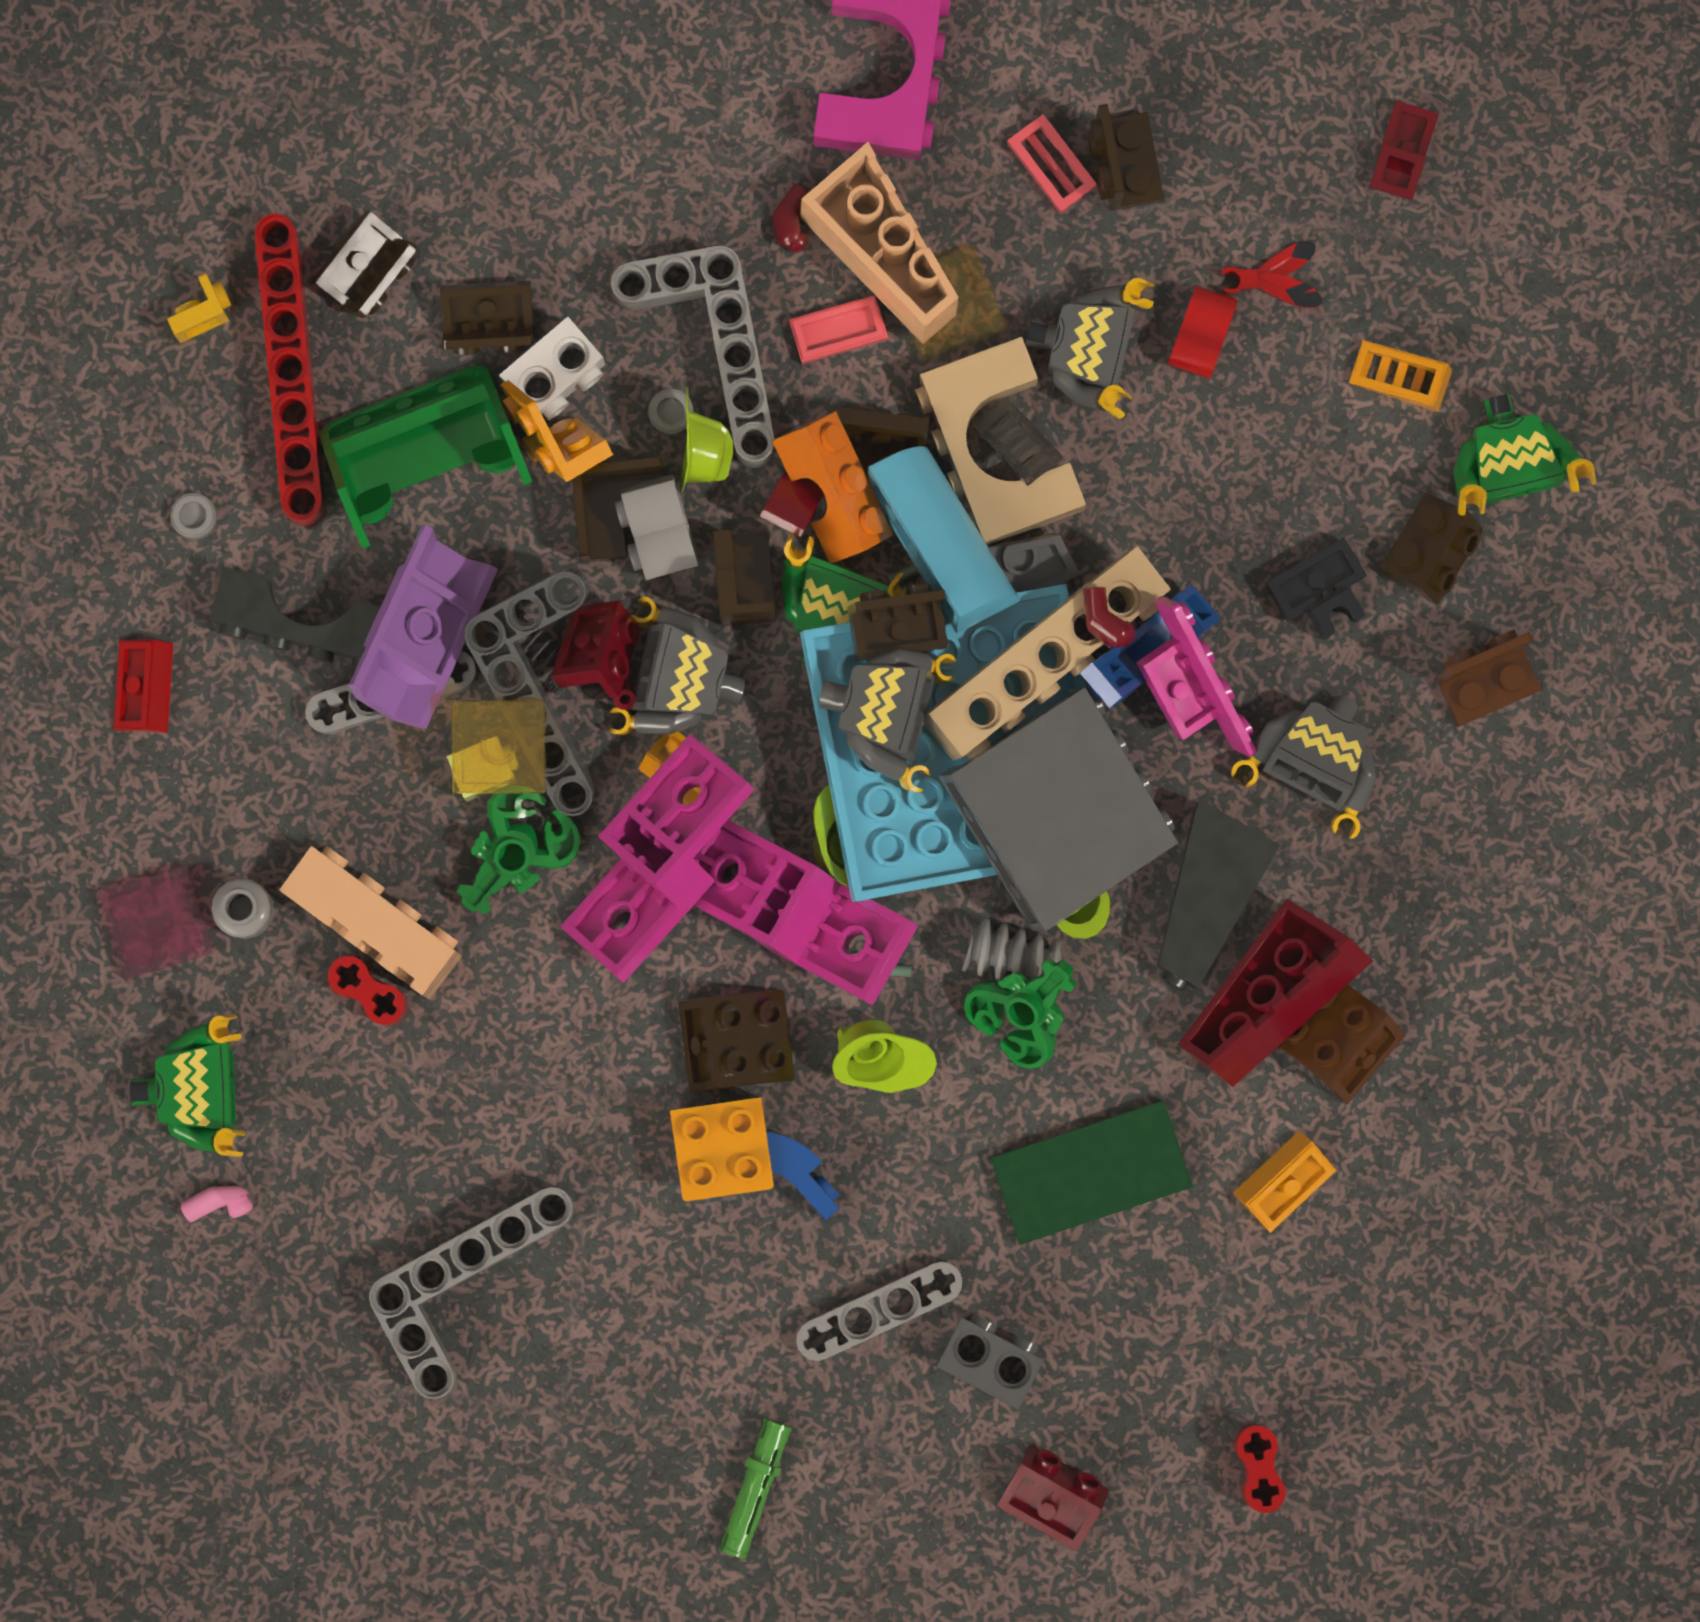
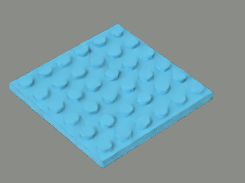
M1062 584L1017 592L1020 599L1018 603L957 634L943 613L948 648L922 653L930 654L932 659L943 654L953 655L956 662L952 664L940 662L939 668L943 675L955 678L944 684H933L927 711L1068 599L1067 585ZM850 622L800 632L852 903L997 875L938 775L952 766H960L969 761L966 755L952 761L923 724L914 762L906 760L907 765H922L929 769L930 776L915 771L911 777L912 784L917 788H921L923 792L907 791L902 788L899 780H893L869 768L848 747L847 735L839 729L841 712L820 708L819 706L820 694L825 681L848 686L853 667L855 665H865L868 661L855 660ZM1043 645L1039 651V659L1045 667L1053 669L1057 663V655L1051 647ZM1069 671L1057 681L1061 687L1057 693L1040 705L1034 699L1022 709L1026 717L1006 733L1000 727L987 737L991 742L990 746L1067 697L1066 692L1070 689L1086 688L1084 677L1081 674L1074 677ZM1008 673L1004 679V687L1010 695L1019 697L1022 692V682L1015 674ZM973 701L969 707V715L976 724L984 725L988 718L987 709L982 703Z

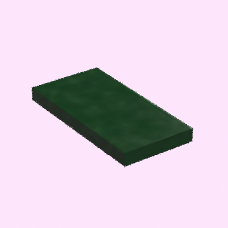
M1164 1100L990 1158L1019 1245L1193 1187Z

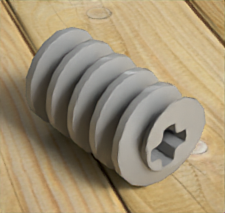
M984 918L977 929L974 928L962 971L965 972L971 963L976 961L978 976L983 977L988 969L993 966L996 981L1002 980L1008 971L1012 973L1020 972L1032 980L1034 977L1044 974L1041 964L1045 960L1052 958L1056 963L1061 960V941L1054 938L1048 948L1045 949L1043 934L1037 933L1028 944L1026 943L1025 929L1019 928L1012 939H1010L1008 924L1002 923L993 934L991 933L990 919Z

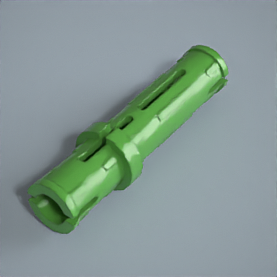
M764 1419L752 1457L748 1456L745 1462V1466L748 1469L733 1508L726 1533L719 1547V1550L742 1559L747 1558L774 1477H779L782 1468L779 1467V1463L792 1427L772 1419Z

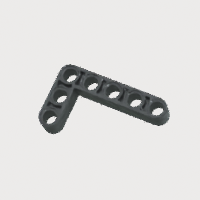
M575 568L558 570L479 612L468 622L464 635L468 648L553 805L559 812L567 816L580 815L589 808L596 794L595 783L518 640L575 611L586 601L590 585L583 572ZM570 578L578 584L580 592L577 600L566 602L558 597L555 589L559 579ZM527 599L533 601L538 606L539 617L536 622L525 623L517 617L515 610L518 601ZM490 621L495 624L499 631V638L496 643L485 644L477 638L475 631L478 622ZM504 661L515 663L521 672L519 682L515 684L502 682L497 673L499 663ZM527 701L538 704L542 710V720L537 724L524 722L519 715L520 704ZM546 742L559 744L564 751V760L558 764L546 762L540 753L542 744ZM569 782H577L585 789L586 799L579 804L569 803L563 797L562 786Z

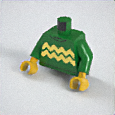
M1510 394L1484 400L1489 424L1475 428L1471 432L1470 438L1462 443L1453 469V476L1459 496L1458 513L1461 516L1465 515L1467 504H1475L1480 508V514H1484L1486 504L1560 487L1566 481L1565 475L1568 476L1569 488L1572 492L1579 491L1578 478L1586 477L1590 479L1592 485L1596 484L1593 463L1587 459H1582L1572 444L1550 423L1541 422L1537 414L1515 418Z
M794 533L789 534L784 548L787 559L784 564L780 588L785 614L791 622L795 623V633L800 634L804 630L849 623L847 607L855 602H859V594L886 590L887 598L905 595L899 586V580L904 573H899L889 586L810 556L814 546V540L810 536L806 549H796L792 545ZM803 657L802 663L806 664L805 658Z
M236 1014L216 1016L208 1023L190 1028L169 1043L164 1051V1056L155 1058V1077L130 1079V1100L132 1106L157 1105L158 1123L167 1124L170 1135L198 1151L216 1152L223 1156L242 1157L243 1152L235 1151L233 1148L234 1138L237 1135L246 1136V1132L237 1129L233 1044L228 1043L238 1041L242 1037L241 1034L231 1035L228 1031L229 1021L238 1018Z

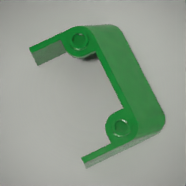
M484 366L463 368L336 418L327 423L319 434L337 492L362 549L371 546L364 523H376L384 519L394 504L392 493L472 461H476L480 470L494 474L503 473L516 464L523 484L526 485L532 482L490 373Z

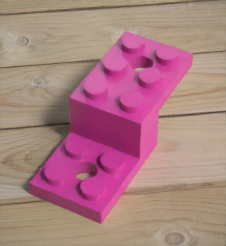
M689 734L598 835L621 859L560 927L624 983L715 882L693 858L755 789ZM700 787L698 798L690 804H683L685 794L692 788ZM630 912L631 917L627 925L615 930L614 922L616 918L622 913Z
M729 820L724 823L693 858L715 880L693 906L745 933L773 953L872 1006L918 928V925L871 899L852 903L849 888L840 884L819 867ZM737 863L738 874L735 879L729 883H723L725 870L730 865ZM858 935H864L865 945L863 949L857 954L850 955L849 945L851 941Z

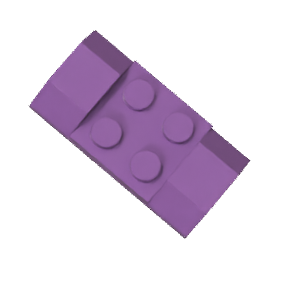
M422 525L404 565L399 566L363 644L366 648L349 683L354 697L391 720L421 729L427 728L466 642L464 637L465 628L468 622L479 613L498 569L490 564L463 557L437 541L434 530L431 527Z

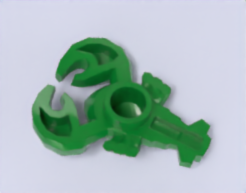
M510 783L502 786L488 800L487 816L491 823L494 838L491 840L486 831L480 832V837H477L471 853L483 860V862L479 866L473 884L459 883L456 890L461 896V903L472 912L478 910L484 915L490 911L488 897L505 887L508 882L521 894L534 886L535 882H539L540 876L527 870L529 866L551 870L567 867L578 855L581 842L578 828L569 816L559 812L556 807L552 809L551 813L557 819L560 830L554 832L551 828V821L545 818L542 826L544 849L537 848V837L532 825L524 823L510 825L508 819L530 817L538 812L534 807L527 808L522 806L523 800H534L543 806L547 802L539 790L528 784Z
M1052 958L1045 960L1041 964L1044 974L1034 977L1030 981L1020 972L1009 974V976L1004 977L999 982L995 980L980 981L966 995L964 1011L968 1021L979 1031L991 1036L997 1031L996 1028L1002 1026L1004 1020L1003 1005L1010 1023L1022 1029L1008 1033L1007 1038L1004 1037L999 1044L1005 1055L1016 1066L1026 1069L1042 1067L1056 1051L1057 1038L1055 1034H1057V1030L1060 1029L1063 1023L1064 1013L1054 1003L1058 999L1061 990L1072 992L1077 984V981L1072 978L1074 969L1065 960H1060L1057 963Z

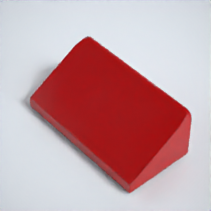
M155 639L119 640L113 730L168 733L173 643Z

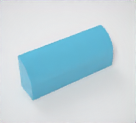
M923 446L908 448L869 466L867 478L879 504L926 584H931L932 591L945 590L946 600L941 602L942 609L956 634L1020 601L1014 588L928 448Z

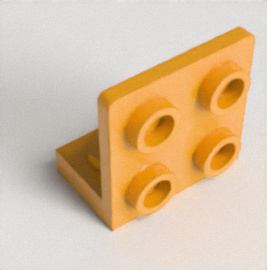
M509 380L500 384L507 397L501 401L506 414L514 424L519 423L526 434L525 437L521 438L523 447L532 461L536 462L539 460L548 474L555 472L565 482H568L613 455L607 441L578 417L561 420L549 429L533 399Z
M761 1097L670 1110L681 1192L684 1201L769 1190L774 1187Z

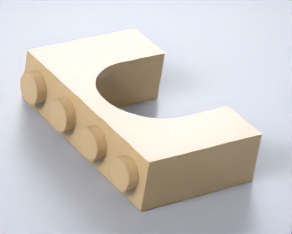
M1022 337L922 373L919 380L921 387L914 389L923 415L931 413L937 429L930 431L936 451L939 457L947 454L953 471L946 473L948 482L958 498L963 496L969 511L968 515L987 546L1083 512L1086 507L1070 463L1024 480L1004 481L982 471L969 453L966 432L975 414L989 403L1029 389L1037 384L1038 377Z

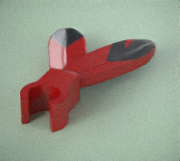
M1309 241L1297 242L1269 259L1258 270H1239L1236 267L1224 268L1219 273V276L1223 277L1228 274L1235 276L1238 280V286L1234 289L1225 287L1221 294L1234 296L1240 291L1259 288L1263 292L1303 309L1319 307L1322 303V298L1314 287L1288 277V275L1310 261L1315 252V244Z

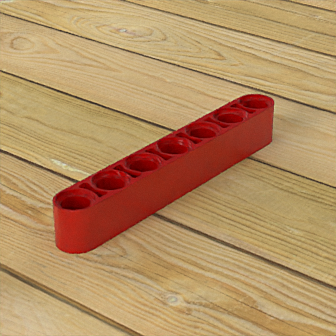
M272 213L259 220L255 227V244L280 500L283 511L294 524L310 527L322 520L326 510L301 246L298 232L289 218L282 214ZM279 228L289 232L288 240L284 245L271 247L266 244L267 237L271 231ZM284 272L293 275V283L287 290L277 292L271 289V281L277 274ZM293 317L298 321L295 332L288 336H280L275 333V326L281 318ZM297 361L301 363L302 371L296 379L286 381L280 378V369L286 362ZM294 405L305 407L306 417L300 424L288 425L284 423V414L289 407ZM299 449L309 451L311 459L304 469L293 470L289 468L288 459L294 451ZM301 494H311L315 498L314 508L304 515L294 513L292 506L295 498Z

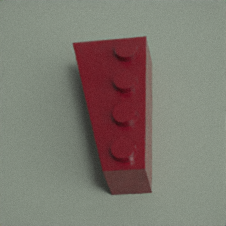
M1286 899L1177 1045L1206 1070L1234 1087L1369 966L1373 960L1348 936L1289 899Z

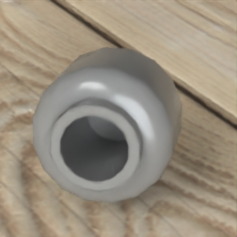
M239 878L226 882L217 890L212 900L211 911L214 922L221 931L234 938L250 939L259 936L267 930L273 920L274 905L270 894L264 887L252 880Z

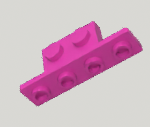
M1160 596L1154 603L1173 638L1137 661L1136 664L1175 737L1185 740L1216 719L1231 747L1251 757L1257 752L1251 740L1254 736V731L1245 717L1237 714L1231 702L1235 699V696L1228 683L1222 677L1217 676L1212 666V663L1215 662L1212 651L1203 640H1198L1192 628L1195 625L1192 613L1184 603H1177Z

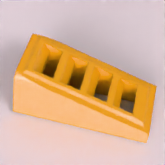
M1362 340L1349 383L1439 412L1452 369L1448 363ZM1374 354L1382 357L1375 380L1366 378ZM1393 360L1399 362L1391 385L1384 382ZM1409 366L1417 368L1409 390L1402 387ZM1430 372L1435 375L1428 395L1420 393L1426 374Z

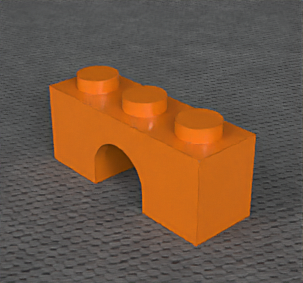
M836 411L805 423L772 440L791 482L800 478L811 479L820 486L826 497L827 511L825 516L811 524L829 563L832 564L864 552L894 535Z

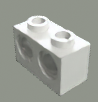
M567 317L499 374L502 383L509 380L526 395V387L531 380L543 378L549 381L551 387L544 397L530 398L535 401L542 416H545L550 421L569 405L565 398L578 387L584 392L600 380L603 376L600 369L605 365L603 356L571 319ZM569 349H578L585 355L584 362L575 369L565 368L560 364V359L564 352Z

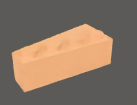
M867 142L801 199V219L911 333L924 344L956 316L959 297L930 248H927L917 230L918 226L910 213L906 212L895 193L894 185L888 175L884 174L876 160V154L869 142Z

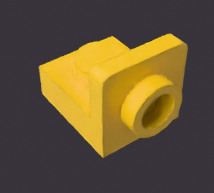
M206 273L198 276V279L208 300L202 303L199 300L186 302L175 309L176 315L167 318L175 337L180 343L229 321L224 310L232 306L221 281L212 284Z

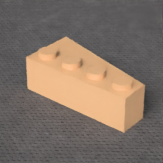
M311 846L279 891L328 927L335 930L355 947L368 954L389 972L405 981L419 994L430 1000L462 957L461 954L454 950L458 941L438 926L430 933L419 925L417 921L422 915L401 899L393 906L380 895L385 888L364 872L359 879H356L345 871L344 867L349 861L328 846L322 852Z

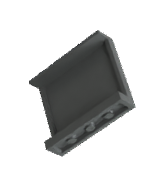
M1085 687L1070 689L1066 692L1067 697L964 764L952 766L938 775L1031 931L1049 930L1178 844L1172 833L1175 830L1173 821L1165 810L1157 808L1149 795L1152 788L1148 779L1139 769L1134 770L1126 756L1129 751L1124 739L1117 731L1110 730L1103 718L1105 714L1103 704L1090 691L1088 692Z

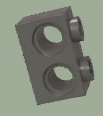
M974 1313L970 1321L960 1317L936 1367L1019 1410L1044 1361L1035 1356L1039 1347L1015 1334L1011 1342L1006 1341L994 1334L998 1327L996 1324ZM967 1335H976L984 1343V1353L976 1361H965L958 1353V1344ZM1010 1356L1019 1357L1025 1365L1023 1377L1014 1383L1004 1381L999 1374L1000 1363Z

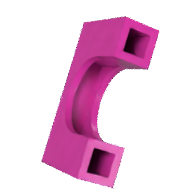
M832 0V15L878 21L897 29L909 42L915 63L912 73L904 85L894 93L882 98L864 99L819 93L813 136L814 146L856 152L869 142L875 154L920 160L922 148L931 149L934 122L926 121L928 104L937 105L940 78L932 77L934 60L943 61L946 34L938 33L939 18H949L951 0Z

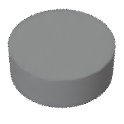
M665 389L658 392L650 401L648 408L649 419L652 426L658 432L665 435H677L687 429L686 394L682 391ZM689 399V411L694 412L692 402Z
M189 493L175 501L171 509L170 518L173 527L181 536L196 540L206 537L213 531L217 522V512L213 503L207 497L198 493Z

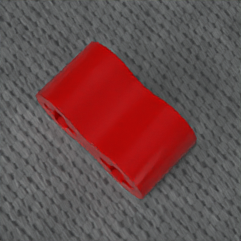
M1196 285L1167 365L1210 379L1238 300Z
M343 956L331 964L328 970L330 987L335 993L343 997L358 1000L371 1021L381 1026L391 1027L399 1024L405 1018L408 1012L406 995L400 989L390 984L379 983L373 977L370 967L364 961L354 956ZM358 966L359 970L356 976L361 980L360 984L357 987L349 984L343 989L341 985L344 982V978L340 975L343 968L353 970ZM393 993L395 999L392 1004L397 1008L396 1012L393 1015L385 1012L379 1017L377 1012L380 1006L376 1003L377 998L380 995L388 998Z
M1259 1424L1243 1426L1236 1433L1233 1445L1236 1456L1242 1461L1245 1469V1478L1241 1485L1243 1500L1250 1508L1260 1513L1276 1511L1283 1504L1286 1497L1284 1483L1274 1468V1460L1278 1452L1276 1436L1270 1429ZM1257 1433L1258 1438L1267 1440V1447L1260 1449V1457L1255 1458L1252 1452L1244 1450V1444L1251 1442V1434ZM1260 1479H1264L1266 1484L1270 1486H1275V1493L1269 1494L1268 1502L1262 1504L1260 1498L1252 1496V1490L1259 1488Z

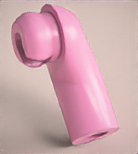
M212 1186L181 1203V1210L188 1221L194 1222L224 1206H227L228 1213L232 1218H237L250 1212L253 1204L247 1196L250 1193L242 1186Z

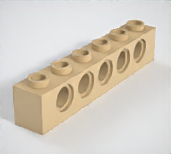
M1138 546L1126 551L926 712L923 724L952 761L960 759L965 755L970 760L991 745L987 737L1000 727L1005 733L1026 717L1022 711L1024 707L1034 699L1039 705L1044 703L1061 689L1057 683L1060 678L1069 671L1075 677L1095 661L1091 653L1105 643L1092 634L1088 641L1081 640L1074 632L1075 620L1077 618L1086 620L1083 589L1106 587L1108 611L1123 621L1131 622L1137 616L1142 621H1145L1158 611L1154 601L1171 589ZM1111 590L1118 591L1124 596L1126 606L1123 613L1115 612L1110 607L1108 596ZM1043 645L1051 647L1057 655V663L1053 669L1045 667L1039 659V651ZM1008 673L1015 674L1022 682V692L1019 697L1010 695L1004 687V679ZM973 701L982 703L987 709L988 718L984 725L976 724L969 715V707Z

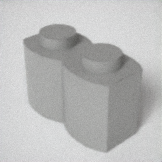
M674 474L621 488L622 500L615 502L621 527L630 526L635 543L627 545L634 571L643 569L645 579L649 580L699 566L697 551Z

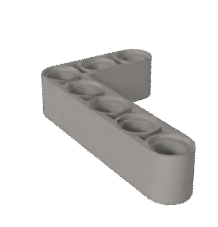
M713 246L620 265L612 275L611 288L616 302L627 310H640L705 297L736 456L743 465L750 468H760L767 465L775 453V446L772 442L774 440V433L738 255L726 246ZM716 261H726L732 265L733 272L728 278L717 280L708 273L709 267ZM673 269H681L689 275V279L684 286L672 288L664 282L665 275ZM630 277L641 279L645 284L643 291L634 297L626 296L620 291L622 282ZM726 304L736 305L742 312L741 317L734 323L721 322L716 314L722 306ZM743 348L751 357L745 366L732 367L725 361L726 354L731 349ZM744 391L754 393L759 399L758 405L751 411L738 410L734 406L733 401L739 393ZM751 435H759L767 441L768 445L762 454L755 456L747 454L742 449L743 441Z
M554 1187L542 1189L387 1274L373 1284L369 1293L371 1308L414 1388L420 1395L427 1399H438L448 1395L457 1383L455 1366L422 1304L565 1226L571 1221L575 1209L573 1198L567 1191ZM552 1194L560 1196L566 1205L563 1217L557 1221L545 1219L541 1212L543 1200ZM509 1217L521 1219L525 1226L523 1239L514 1244L505 1241L501 1235V1225ZM469 1239L480 1241L485 1250L483 1260L475 1266L466 1264L460 1254L463 1243ZM429 1261L439 1263L444 1270V1279L435 1288L426 1286L420 1277L423 1265ZM390 1283L398 1285L404 1295L401 1306L395 1310L385 1308L380 1300L382 1288ZM409 1324H416L425 1332V1343L419 1350H410L402 1342V1332ZM432 1364L443 1367L447 1373V1383L440 1391L429 1389L423 1380L426 1368Z

